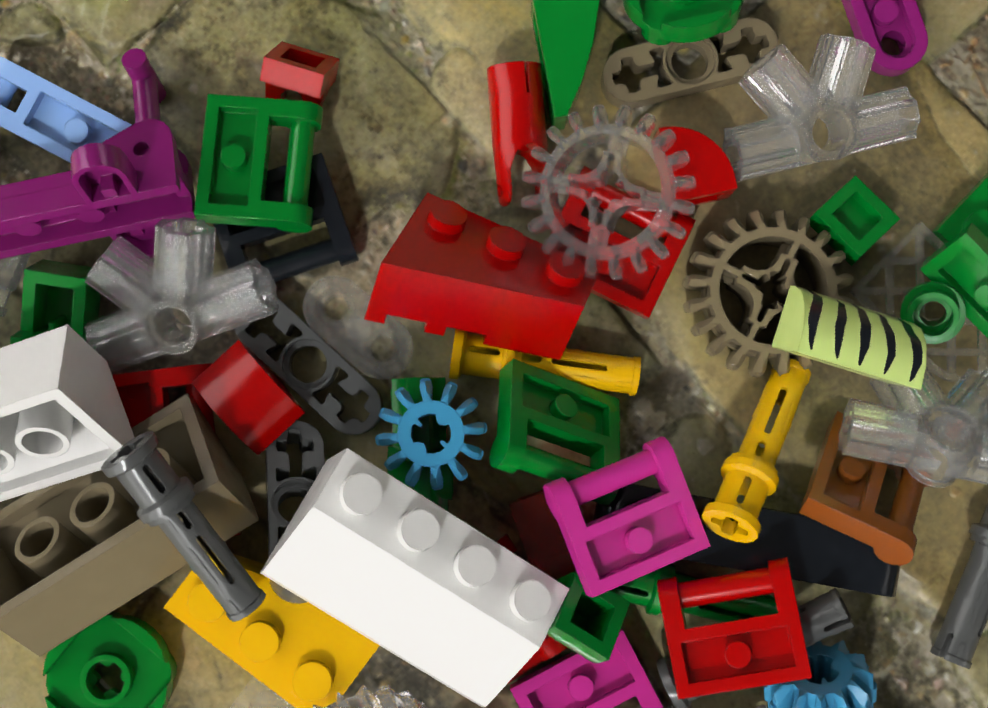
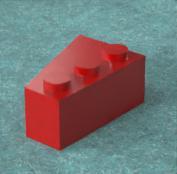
M427 192L381 262L364 320L384 324L387 315L425 322L424 332L444 336L447 327L483 334L484 345L560 360L601 269L581 261L573 254L560 252L524 236L512 227L502 226L470 212L454 201L444 200Z

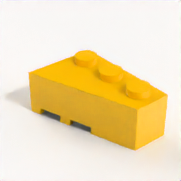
M233 554L255 584L266 594L264 601L255 611L236 622H232L227 617L223 607L197 574L191 570L163 608L295 708H334L380 646L309 602L296 604L281 599L273 591L269 578L260 573L265 565L263 563Z

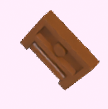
M837 411L827 428L799 513L873 547L875 555L885 563L898 566L908 564L913 559L917 545V538L913 533L923 490L924 487L932 483L937 466L936 460L930 453ZM887 468L894 470L896 478L899 480L889 518L875 513Z

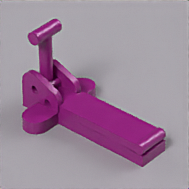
M133 48L124 53L121 60L122 65L132 80L135 124L102 143H89L78 147L72 152L70 157L71 171L0 186V259L108 236L112 238L126 256L138 259L155 258L166 253L171 247L169 223L196 218L194 215L195 195L192 168L187 157L177 149L176 140L171 129L161 121L159 103L165 99L166 90L142 49Z

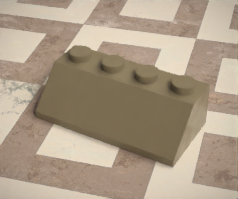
M188 393L131 428L134 437L147 431L154 432L159 439L156 448L178 477L187 476L194 485L193 491L195 492L192 501L224 541L259 520L241 472L195 400ZM102 470L27 493L0 510V630L40 657L188 565V563L159 525L150 527L149 524H143L137 516L139 506L117 477L108 478Z

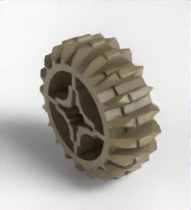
M759 209L751 210L747 214L746 229L734 216L728 218L723 223L727 239L714 231H710L703 239L706 247L714 256L696 251L690 257V263L695 268L704 272V276L694 274L688 275L683 279V287L688 290L701 292V298H693L683 304L684 312L695 313L703 311L706 319L691 327L690 330L693 336H700L712 330L716 338L707 345L705 352L712 357L728 346L731 351L726 359L725 366L731 371L737 370L743 364L746 356H748V369L751 377L758 378L763 376L767 368L768 359L771 368H774L779 376L789 373L790 358L799 361V364L805 370L811 368L813 360L772 348V344L760 343L756 339L760 331L767 327L773 316L781 317L790 285L796 286L794 273L798 262L806 269L812 282L813 292L855 304L848 297L838 296L837 289L853 284L854 277L846 273L836 276L833 266L845 260L846 253L839 250L827 256L821 248L829 242L831 238L830 232L823 230L812 239L808 238L806 233L810 227V219L805 216H801L792 225L791 229H787V214L783 209H777L772 213L768 227ZM767 245L779 248L775 258L768 262L764 270H755L745 265L739 269L727 263L736 251L749 246ZM776 274L773 280L775 285L772 294L780 300L766 306L765 310L760 312L763 306L760 304L763 299V293L755 288L756 285L753 282L760 286ZM720 281L727 284L726 289L738 296L742 303L743 312L738 323L741 326L739 331L731 324L723 310L720 299Z

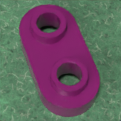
M841 0L861 57L872 71L888 77L902 75L923 58L928 46V34L916 0ZM883 38L894 40L899 47L898 55L886 53L882 48L881 40Z

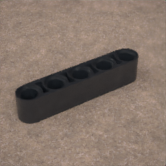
M630 484L620 488L615 499L609 505L605 506L596 503L593 520L657 494L661 490L637 484ZM691 494L711 546L687 556L683 560L748 571L768 567L767 560L787 557L793 580L887 597L896 596L900 566L883 562L875 555L873 547L805 515L762 507L758 517V521L761 524L758 538L754 542L749 543L735 542L715 534L702 521L701 515L705 506L708 503L714 502L715 499Z

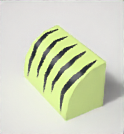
M790 285L771 346L772 348L886 383L921 390L926 369L927 343L920 327L896 317Z

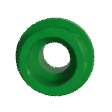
M928 281L916 285L905 295L901 303L900 318L920 327L927 344H940L952 339L960 332L966 319V307L962 296L955 288L943 282ZM932 301L938 302L944 306L945 313L939 320L928 321L920 314L924 304Z

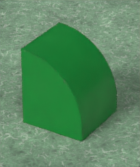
M577 571L557 579L558 582L568 587L569 591L547 635L592 663H601L609 660L630 602L611 590L594 598L586 596Z

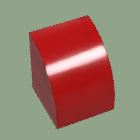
M668 126L658 128L652 140V145L668 212L728 199L738 188L734 170L728 157L713 140L698 131L685 127Z
M240 340L234 343L192 382L199 394L218 417L257 455L263 452L305 413L274 371Z

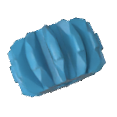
M423 378L420 380L419 385L422 402L415 404L409 392L404 387H400L395 391V395L408 409L404 415L401 416L388 408L380 410L379 417L386 422L398 425V432L378 434L375 440L378 446H389L397 443L400 445L401 451L390 456L384 462L385 467L389 471L398 468L407 458L414 462L406 475L405 484L414 487L419 481L423 466L430 467L432 489L440 490L443 488L444 481L440 468L441 465L448 463L452 473L459 481H463L468 477L466 469L455 459L459 451L472 459H482L484 455L482 449L463 442L464 435H481L486 433L487 424L485 422H475L463 425L461 418L473 412L478 407V402L475 398L471 397L465 400L456 410L449 406L457 393L458 385L449 381L444 387L441 400L436 401L433 400L431 380ZM430 415L436 416L439 426H449L451 430L449 443L441 440L440 443L444 449L434 454L428 453L425 443L414 442L413 439L415 425L423 428L419 420Z
M821 640L806 647L812 678L764 686V700L768 701V708H873V703L877 701V684L873 681V674L869 672L865 655L849 654L844 640L831 647L823 645Z

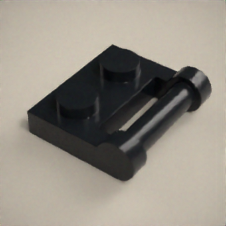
M322 153L313 155L308 206L314 210L313 225L322 222L326 223L330 235L329 239L251 265L245 251L246 248L290 234L291 232L271 227L214 224L234 287L241 300L251 295L259 294V288L337 261L340 262L341 266L359 261L353 238ZM286 165L267 172L265 201L283 202Z

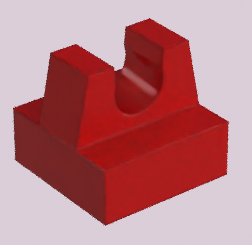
M283 41L280 42L263 58L259 81L265 82V98L286 99V91L293 90L301 95L303 101L313 102L322 107L330 87L336 81L340 59Z

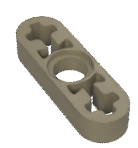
M750 17L739 19L737 24L727 32L719 33L697 42H671L666 45L646 42L622 48L614 52L606 61L601 76V89L605 98L612 105L621 109H635L752 80L761 76L774 61L778 52V38L768 23L761 19ZM741 36H747L750 44L761 45L762 49L755 57L754 63H749L745 54H737L726 57L722 64L724 72H718V54L735 49L741 40ZM714 41L719 42L718 52L712 43ZM685 48L696 50L705 60V73L699 78L692 80L681 78L672 67L671 60L674 53ZM660 56L659 71L666 86L658 87V74L641 79L635 93H629L626 84L615 85L613 80L619 77L623 65H630L631 71L634 74L651 71L655 64L652 57Z

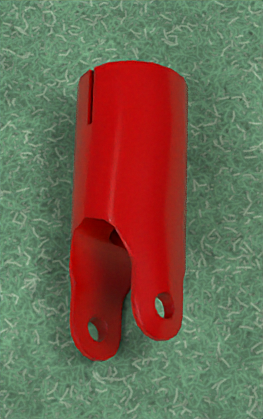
M513 61L495 64L487 68V82L498 201L503 207L510 205L512 199L511 166L517 154L526 159L532 169L538 204L546 206L551 196L542 65L533 61Z

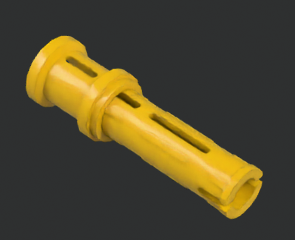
M455 329L449 379L458 380L461 374L499 379L500 370L512 359H516L592 389L626 393L629 396H635L637 393L641 373V357H627L565 348L561 359L557 360L484 345L483 334Z
M790 358L789 373L779 376L776 370L771 368L770 377L753 412L739 451L732 453L724 460L720 469L723 481L714 502L708 503L705 506L701 515L706 527L725 539L749 543L754 542L760 534L761 524L758 521V517L766 497L772 495L777 490L779 477L775 465L792 426V421L805 386L811 378V371L803 369L799 361ZM775 405H779L780 410L770 433H766L764 430ZM739 495L744 496L742 503L737 502Z

